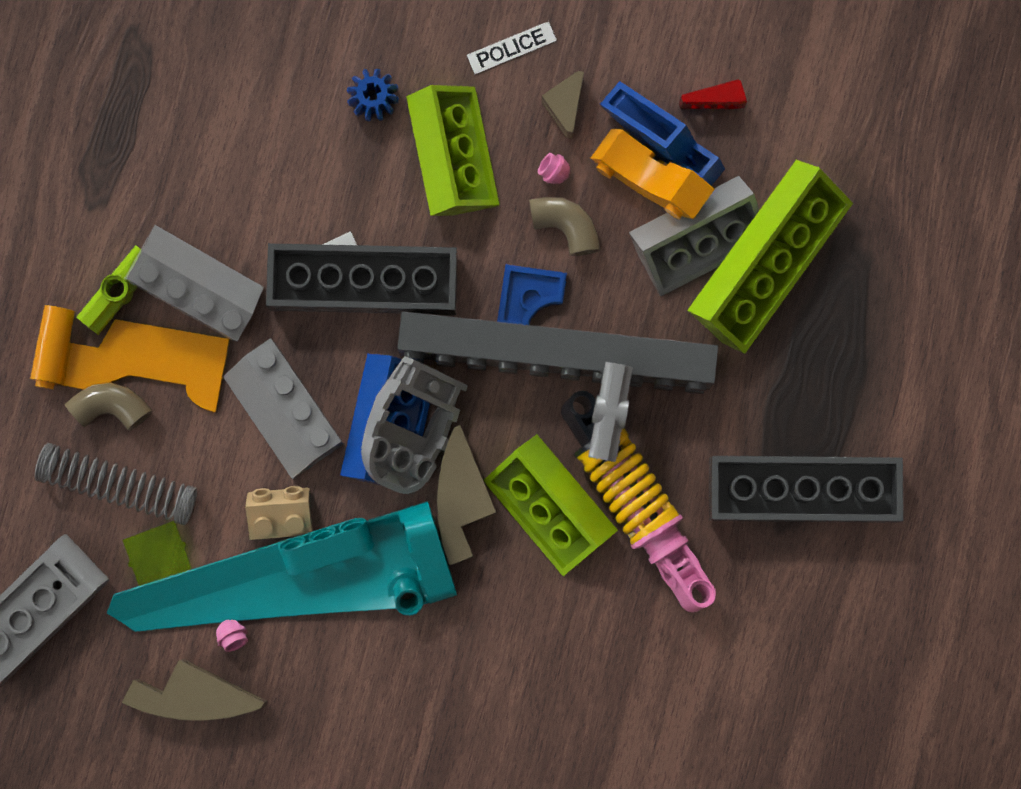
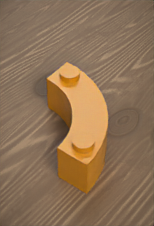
M611 129L590 158L598 164L596 169L609 179L614 176L634 191L663 207L674 218L680 220L683 216L694 219L715 188L693 170L683 168L672 162L667 164L662 160H654L655 153L623 129Z

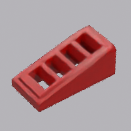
M739 79L683 94L679 101L680 109L745 108L747 104L742 82Z

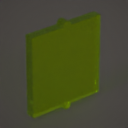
M175 521L123 539L130 560L128 566L133 568L139 586L192 569L185 551L187 544L182 542Z

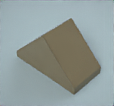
M577 71L542 95L541 103L565 137L571 139L573 138L584 72Z

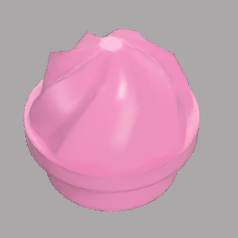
M547 154L538 168V174L543 177V181L551 184H561L569 177L570 165L560 154Z
M237 620L223 621L216 630L218 645L223 647L226 652H232L243 647L248 642L245 626L239 624Z

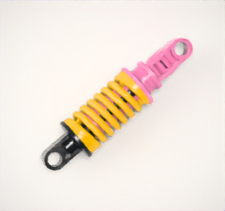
M587 391L575 392L563 403L561 408L563 419L581 445L573 456L575 459L577 458L579 461H582L585 472H592L590 480L594 483L599 482L596 486L597 491L600 493L606 492L603 495V501L611 503L609 506L610 512L618 513L615 517L617 523L628 521L622 528V531L625 534H629L630 546L632 549L641 547L646 549L650 557L648 558L649 562L656 564L663 580L671 588L682 608L688 612H697L710 606L715 600L716 591L702 570L697 557L687 546V537L681 536V532L678 531L677 525L683 517L681 514L679 515L674 505L668 502L669 497L667 494L658 495L662 491L661 484L651 485L655 482L656 477L653 473L646 474L649 471V465L642 463L637 466L642 461L643 456L641 453L631 455L635 452L636 445L630 441L625 427L621 429L616 462L588 457L594 427L592 418L596 399ZM573 402H578L583 406L584 414H579L575 411ZM681 566H683V569H681L680 571H677L678 568H680ZM693 588L701 593V603L694 600L692 596Z

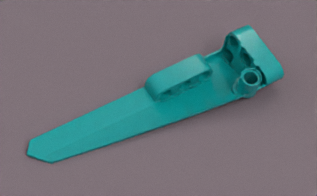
M426 501L369 520H365V518L350 519L115 593L107 609V614L135 632L221 623L225 620L242 621L397 609L401 614L410 616L418 613L423 605L457 596V592L429 502ZM405 593L415 594L413 598L408 600L401 598Z

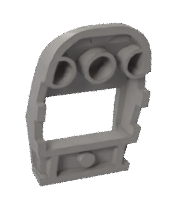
M404 356L377 394L365 428L361 455L364 467L370 477L378 484L402 494L413 493L421 489L437 467L435 460L440 451H445L449 441L447 436L452 421L457 422L460 409L455 407L460 390H467L468 385ZM402 390L438 406L423 437L386 421L389 414L387 409L395 395H400Z

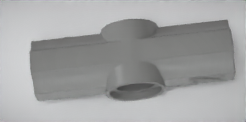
M605 362L600 395L596 397L592 423L594 427L588 457L616 462L621 429L625 427L629 406L627 396L633 369L631 366Z

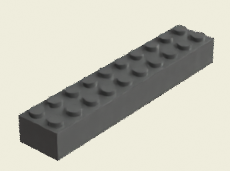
M401 312L397 350L401 357L405 356L424 364V359L435 360L437 362L436 365L443 367H455V363H466L468 369L486 371V366H494L499 368L498 372L517 374V370L522 369L530 370V375L536 377H548L549 372L561 374V379L579 381L580 376L592 377V382L600 384L605 362L633 367L629 387H641L643 383L654 384V389L672 391L673 387L680 386L685 387V392L704 394V391L706 389L709 390L715 383L718 345Z

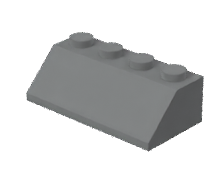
M737 176L716 187L694 219L682 216L678 220L669 213H665L630 231L629 234L637 254L658 294L663 296L719 267L759 212V207L754 193L740 176Z
M154 225L124 278L127 282L232 341H238L253 315L264 288Z
M271 338L245 355L223 376L292 479L344 445Z

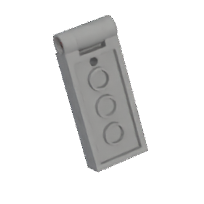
M67 534L56 540L44 554L0 595V687L95 597V594L110 580ZM59 581L62 583L61 589L57 588Z

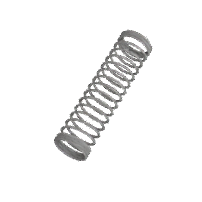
M46 443L40 452L34 475L36 481L45 483L48 480L52 486L58 483L62 489L68 485V489L71 492L77 488L79 494L87 491L89 497H93L95 494L98 500L106 497L108 503H112L116 499L118 506L125 503L127 509H130L135 505L137 512H140L145 507L147 515L154 511L155 516L159 518L164 513L167 521L174 515L175 523L182 524L183 526L190 519L197 497L196 487L188 485L185 488L184 483L181 485L175 507L171 515L167 517L168 504L175 488V481H172L165 505L158 515V502L164 490L165 478L161 480L155 503L148 512V500L155 485L156 475L152 476L146 499L141 508L138 509V499L145 484L146 472L142 474L136 497L129 506L128 499L136 479V469L132 471L126 495L122 502L119 503V492L126 478L127 466L122 469L116 493L109 500V490L112 487L118 469L117 463L113 465L107 489L103 496L100 497V486L108 468L107 460L104 461L101 467L97 488L90 494V484L93 481L99 463L98 457L94 459L91 465L87 486L83 491H80V482L84 477L89 462L88 454L85 455L81 463L77 483L74 488H71L70 481L76 470L80 453L77 451L74 454L68 473V480L62 486L61 477L67 466L70 450L66 449L64 452L58 478L53 483L51 482V475L59 459L60 446Z

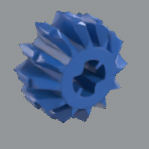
M364 69L362 71L364 79L361 80L359 77L354 76L352 81L356 86L347 87V93L352 96L347 100L348 105L356 106L354 114L357 117L365 112L366 121L370 122L373 114H376L377 119L382 121V111L384 110L391 115L394 110L390 104L399 103L398 96L394 95L398 91L397 84H390L392 80L390 74L381 78L380 69H375L373 76H370L368 70ZM370 90H375L377 94L376 100L371 101L369 97Z

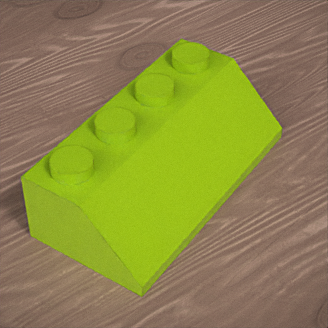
M430 85L406 96L430 216H453L499 206L476 88L472 86Z
M538 434L517 448L483 480L562 576H565L618 531Z

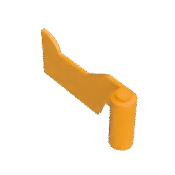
M44 306L30 376L31 380L36 381L35 387L54 390L55 385L84 390L94 384L112 383L128 376H135L186 385L187 395L196 405L211 412L217 411L230 339L115 319L99 348L70 343L75 311L56 306Z

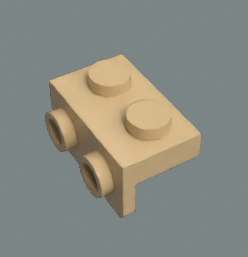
M290 486L281 490L260 488L247 493L245 508L250 540L295 537L313 531L310 488H301L299 486Z

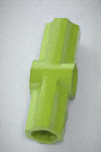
M136 245L115 271L103 279L100 289L76 317L98 335L120 308L131 301L134 291L138 288L124 280L141 250ZM116 283H123V293L119 297H111V287Z

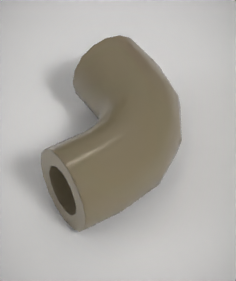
M542 197L529 200L534 230L549 227L560 229L566 235L570 256L588 255L600 251L599 238L592 218L580 205L558 197Z
M115 383L91 385L65 403V407L83 427H86L102 414H111L116 416L127 430L130 431L144 422L153 412L147 403L129 387Z

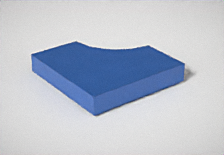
M506 264L497 322L530 325L531 320L540 310L550 305H563L567 273Z

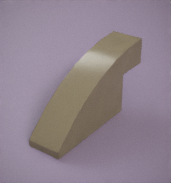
M460 425L454 427L445 449L438 479L437 493L438 524L442 544L450 566L474 557L462 528L497 514Z
M185 659L178 661L163 691L140 679L133 680L122 701L123 704L142 712L179 720L230 718L261 709L268 702Z

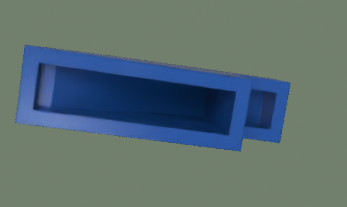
M619 81L600 103L601 107L665 163L672 162L683 168L693 170L711 186L725 171L720 158L696 143L686 124Z

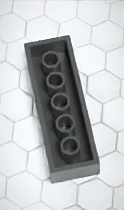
M268 243L266 306L270 311L395 314L411 312L456 315L457 247Z
M711 456L709 458V521L902 522L903 458Z

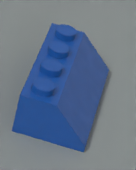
M367 353L340 476L380 485L370 477L364 467L361 455L362 441L375 398L402 359L394 356ZM402 390L400 395H395L387 409L389 414L386 421L423 437L430 403Z

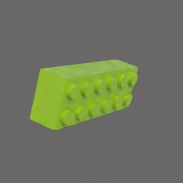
M796 159L687 311L723 344L745 354L853 205V202L821 168Z

